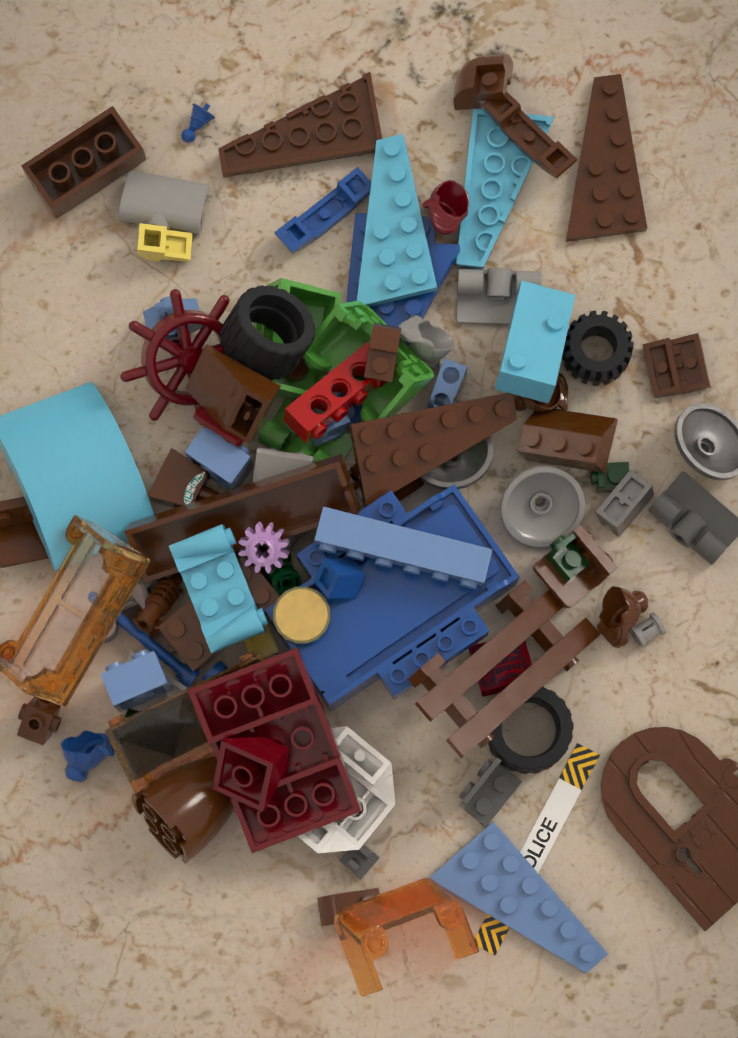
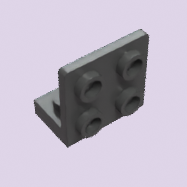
M498 757L493 762L488 759L477 773L480 777L478 782L473 784L470 781L459 796L462 799L459 806L485 827H487L521 784L518 778L500 765L502 760Z

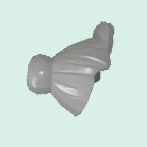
M411 315L410 319L398 325V327L402 328L400 338L410 343L413 351L432 371L439 367L440 359L444 358L454 348V341L443 329L431 325L429 320H423L419 315Z

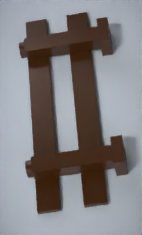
M524 580L495 605L502 614L509 609L516 618L447 676L440 668L446 661L437 653L407 679L414 688L422 684L427 689L428 693L416 702L415 705L430 722L445 711L459 727L446 741L461 759L476 745L482 748L494 738L491 732L561 669L564 668L567 672L578 663L579 659L576 656L601 635L591 622L584 618L563 637L549 619L564 606L550 590L533 602L527 595L532 587ZM531 635L546 653L478 712L463 693Z

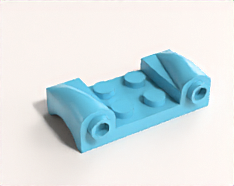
M223 524L169 545L178 571L182 575L201 623V629L210 652L213 654L249 638L266 633L264 625L268 624L263 609H258L232 546L236 544L231 528L226 529Z

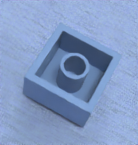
M202 427L185 451L187 459L208 472L210 479L228 491L240 487L253 469L251 456L249 455L250 451L246 447L228 443L223 437L205 427Z
M148 650L138 652L132 656V661L122 664L121 661L105 667L106 672L100 674L112 704L119 712H123L172 690L162 663L154 651L150 653Z

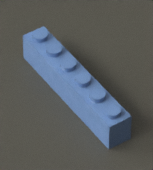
M327 507L322 509L314 544L320 545L319 550L335 554L336 550L348 552L347 557L361 561H364V557L376 559L375 564L392 568L393 564L404 567L403 571L420 575V572L423 571L431 573V578L448 582L449 578L459 580L460 586L476 589L477 585L483 586L485 583L493 550Z

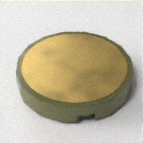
M294 587L285 591L277 599L273 609V622L278 633L286 641L296 645L309 644L319 640L326 633L330 624V608L325 597L317 590L309 587Z

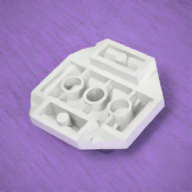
M347 726L332 728L349 773L361 812L297 836L318 854L359 850L396 805L392 763Z

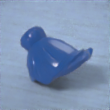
M88 730L83 731L77 737L64 739L61 747L68 763L65 768L66 777L76 782L86 780L89 770L97 767L107 756H114L115 752L120 750L123 744L121 739L112 734L93 733Z

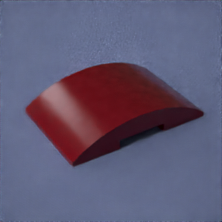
M298 648L291 649L188 689L208 744H211L217 761L221 741L224 738L265 737L290 748L285 773L264 812L231 798L252 853L361 812L336 738Z

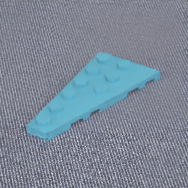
M403 134L376 140L357 301L369 307L438 290Z

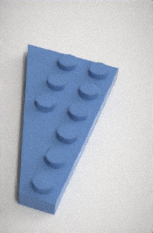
M494 822L428 878L585 973H588L608 955Z

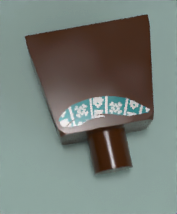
M171 448L148 493V497L152 502L177 508L220 494V492L207 487L210 480L208 472Z

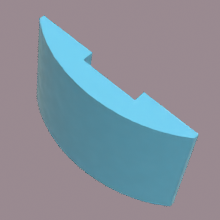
M92 382L0 416V449L10 471H13L33 516V523L55 572L129 543L125 534L128 525L131 522L154 515L148 494L128 445L110 409Z

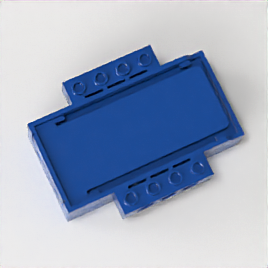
M455 484L443 492L434 495L409 513L405 511L393 492L389 491L361 510L358 515L493 549L483 586L477 585L476 589L466 588L459 585V580L449 578L448 582H443L431 578V573L421 571L420 575H415L403 571V566L393 564L392 568L383 567L375 564L376 559L364 557V561L353 559L366 574L355 598L328 599L314 583V579L323 558H349L347 557L348 552L336 550L335 554L319 550L320 545L312 543L296 554L297 560L310 577V580L299 587L312 588L325 597L330 608V624L326 633L319 640L309 644L296 645L288 642L278 633L273 622V609L276 603L265 609L268 621L288 650L298 648L316 691L331 712L379 679L393 699L408 691L413 686L407 679L437 653L446 661L441 666L443 667L488 636L489 629L477 612L517 585L520 576Z

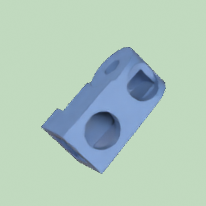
M446 358L443 359L428 408L454 403L467 373V366Z

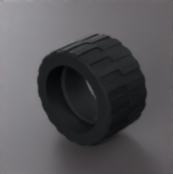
M260 285L248 289L238 299L222 325V330L220 331L221 345L228 357L271 381L274 379L279 380L292 373L315 338V323H313V317L307 310V307L295 295L288 293L282 288ZM252 322L263 324L278 334L284 344L273 342L262 336L255 329Z
M544 686L525 703H534L544 707L554 719L556 734L548 750L536 756H523L511 750L506 744L502 734V723L491 732L494 735V738L488 742L491 754L495 758L501 759L500 764H503L513 772L535 774L551 768L565 755L569 749V744L572 742L574 724L570 709L567 708L566 702L556 695L554 691L544 688Z

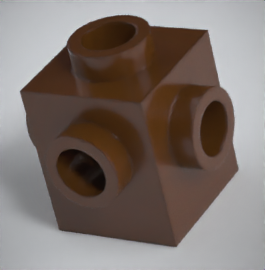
M34 696L28 704L24 703L20 709L18 719L22 721L17 736L44 745L52 734L56 733L62 720V717L58 716L61 706L55 704L50 698Z

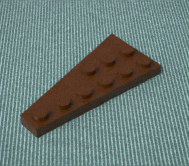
M502 393L349 424L364 508L389 491L394 493L516 421L517 415L513 394Z

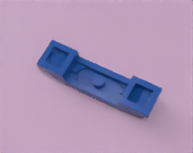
M357 167L340 180L334 190L298 218L294 216L275 231V235L292 254L303 249L333 228L370 195L371 181Z

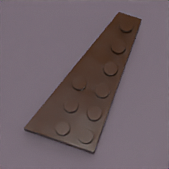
M368 72L362 75V78L350 84L348 82L340 86L339 90L327 96L323 95L287 113L285 117L275 122L271 121L265 124L264 128L250 135L246 134L218 148L223 178L375 153L376 140L382 139L371 73Z
M621 74L594 77L566 242L647 230Z

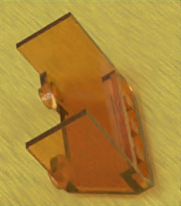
M420 879L347 906L337 912L334 919L335 928L361 997L383 990L373 960L379 959L387 953L389 940L385 930L434 912L438 924L446 931L456 960L479 952L463 907L433 879Z

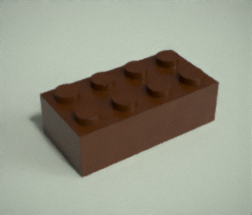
M112 106L21 166L27 179L55 219H57L144 162L146 157L142 146Z
M243 556L238 561L257 608H262L266 615L265 609L276 603L281 595L274 590L272 584L261 570L255 573L256 565L254 563H251L249 566L244 565L248 557ZM191 600L158 626V629L194 672L204 668L225 650L223 649L214 654L210 652Z

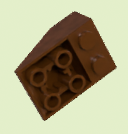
M206 344L185 389L223 430L249 444L260 429L281 386Z

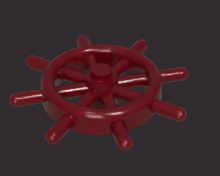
M173 289L170 292L173 313L162 318L152 329L137 321L129 323L130 331L145 339L141 352L142 366L123 371L120 379L123 382H129L145 377L151 388L160 395L149 413V418L152 421H157L169 402L184 406L194 405L195 411L201 406L188 391H177V388L186 374L188 380L190 379L204 349L202 347L212 331L216 334L220 343L211 347L225 354L220 337L223 324L219 319L230 302L227 295L220 296L210 314L198 310H184L181 292L178 289ZM188 324H200L202 327L193 342H191ZM177 328L179 339L170 341L165 338ZM159 347L173 356L156 362ZM176 368L169 382L165 385L158 373Z

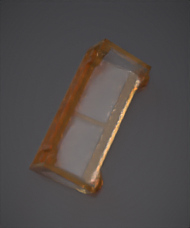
M77 515L73 516L65 532L66 540L73 546L18 641L8 640L0 645V671L25 694L65 707L151 561L144 554L96 523Z

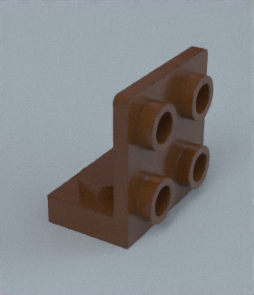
M19 497L0 501V568L49 559L33 523V516L25 498Z

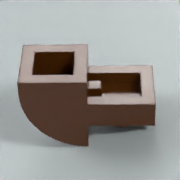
M377 323L373 324L364 378L392 383L402 328Z
M379 888L317 898L321 926L383 917Z

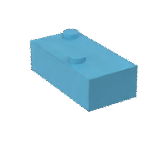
M521 281L494 389L549 403L557 382L575 299L574 294Z

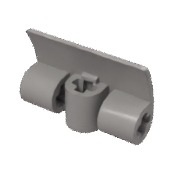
M129 171L121 197L118 219L119 221L135 224L166 226L167 230L200 235L204 220L203 208L209 185Z
M487 268V270L458 269L457 322L510 324L521 281L541 286V272L512 271V269Z

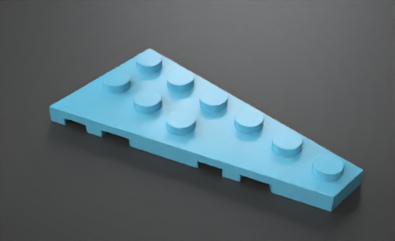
M473 109L464 187L469 195L468 215L460 223L458 242L460 252L456 260V267L477 270L484 269L534 163L501 131L484 109ZM526 114L546 134L548 133L554 117Z

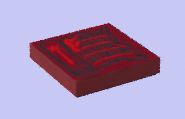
M525 641L477 681L482 697L500 693L532 665ZM487 642L470 647L468 649L470 656Z

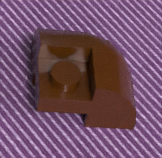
M509 54L480 56L468 61L461 68L456 79L453 98L455 110L478 109L482 107V101L505 99L507 85H511L513 61Z

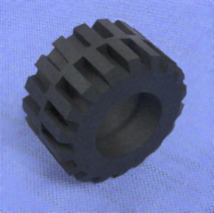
M590 311L589 316H586L584 313L579 316L577 321L574 320L570 324L567 331L562 360L566 362V370L572 371L571 376L575 379L577 377L582 378L581 383L586 385L588 381L593 382V386H599L600 382H604V385H606L612 379L617 380L621 373L626 370L632 356L634 342H631L633 337L631 331L627 332L626 330L628 325L624 321L619 323V317L615 314L612 318L608 317L607 311H602L601 315H597L596 311ZM591 336L603 337L611 344L613 355L604 361L592 360L584 354L581 343Z

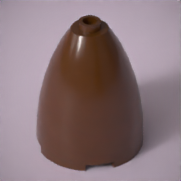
M215 756L198 759L172 769L152 780L132 795V802L137 813L145 814L144 819L150 827L148 829L149 832L173 858L183 857L182 860L185 864L209 844L234 811L231 797L212 789L217 767Z

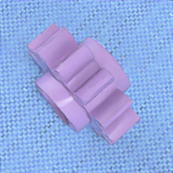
M261 522L256 524L255 531L248 527L245 530L247 537H241L238 542L240 545L245 546L238 553L239 556L248 557L244 564L245 566H249L251 563L256 565L255 573H258L262 566L265 567L268 574L271 573L273 564L277 568H281L283 565L281 558H287L290 553L283 549L290 541L288 539L281 540L280 538L284 530L279 529L277 532H274L272 522L269 523L266 529L263 528ZM266 543L269 549L263 552L259 547Z

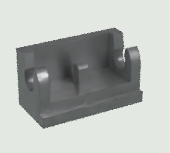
M630 470L595 511L599 521L603 525L605 523L612 528V532L620 537L653 498V485Z

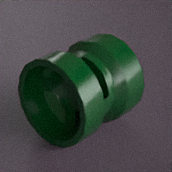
M281 558L283 561L281 568H277L273 564L271 573L268 574L265 570L268 581L279 595H282L289 589L301 586L300 575L286 558Z

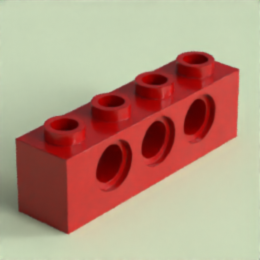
M368 342L285 408L283 421L306 444L313 438L319 439L327 431V426L333 421L336 423L341 421L347 415L349 408L354 404L356 406L362 404L371 390L374 388L380 389L386 383L384 381L364 378L370 345ZM353 376H362L365 380L359 381ZM341 392L345 396L336 397L335 395H333V393ZM321 409L324 413L316 414L312 410Z

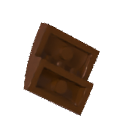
M699 333L672 340L665 338L643 344L654 398L711 388Z

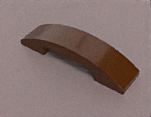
M507 91L505 99L487 100L482 104L484 110L501 131L529 159L557 179L577 161V158L559 141L555 143L521 110V105Z

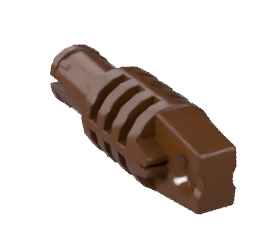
M181 573L173 574L169 580L166 577H162L145 600V608L135 621V625L139 630L148 632L157 619L165 616L183 592L178 587L183 581Z

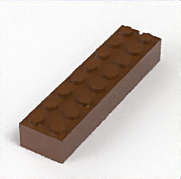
M340 454L131 522L126 528L125 534L144 583L179 572L169 545L221 524L226 529L231 528L236 540V544L232 546L237 554L245 547L238 543L241 537H247L245 530L250 527L255 531V526L258 522L262 523L264 529L272 522L274 532L283 529L284 532L280 538L284 539L318 528L323 507L358 515L361 506L353 484H348L350 475L343 455Z

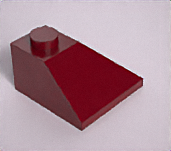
M265 737L224 738L221 741L212 789L264 812L285 773L290 748Z

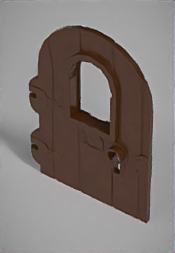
M653 727L641 730L623 740L610 754L604 766L600 784L602 803L607 817L618 833L705 932L738 903V777L734 774L738 770V763L729 758L719 760L697 737L683 730L670 727ZM649 760L663 761L673 768L676 774L704 804L696 812L697 814L692 815L690 821L683 823L676 831L671 828L643 796L637 785L638 770L642 765L649 763ZM680 849L686 851L687 858L692 860L701 873L697 875L686 863V860L679 858L678 851Z

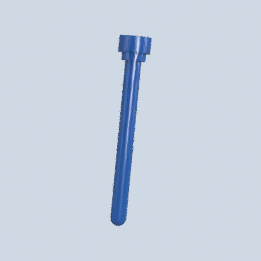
M97 592L89 594L88 599L102 612L111 615L120 627L149 651H154L161 661L177 673L176 677L180 679L179 682L189 688L201 673L200 670L194 672L187 663L184 665L147 633L139 630L135 623Z

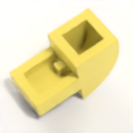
M139 224L137 254L140 257L160 262L162 259L189 262L191 260L192 233L167 230L166 226Z

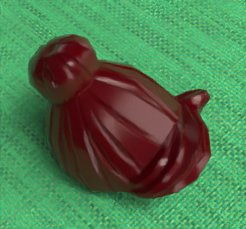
M447 180L439 184L432 191L430 199L422 204L423 208L429 210L430 221L435 231L442 235H450L457 231L460 223L468 215L469 195L465 188L455 181Z

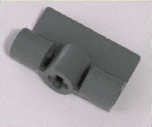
M684 471L648 509L650 513L670 529L671 536L678 543L685 547L690 546L711 565L738 537V517Z

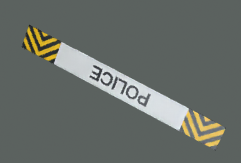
M579 743L574 748L520 851L537 873H539L600 756ZM487 914L473 944L495 956L510 927Z

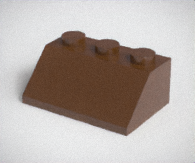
M552 409L547 412L534 411L523 424L517 452L527 461L605 473L618 419Z

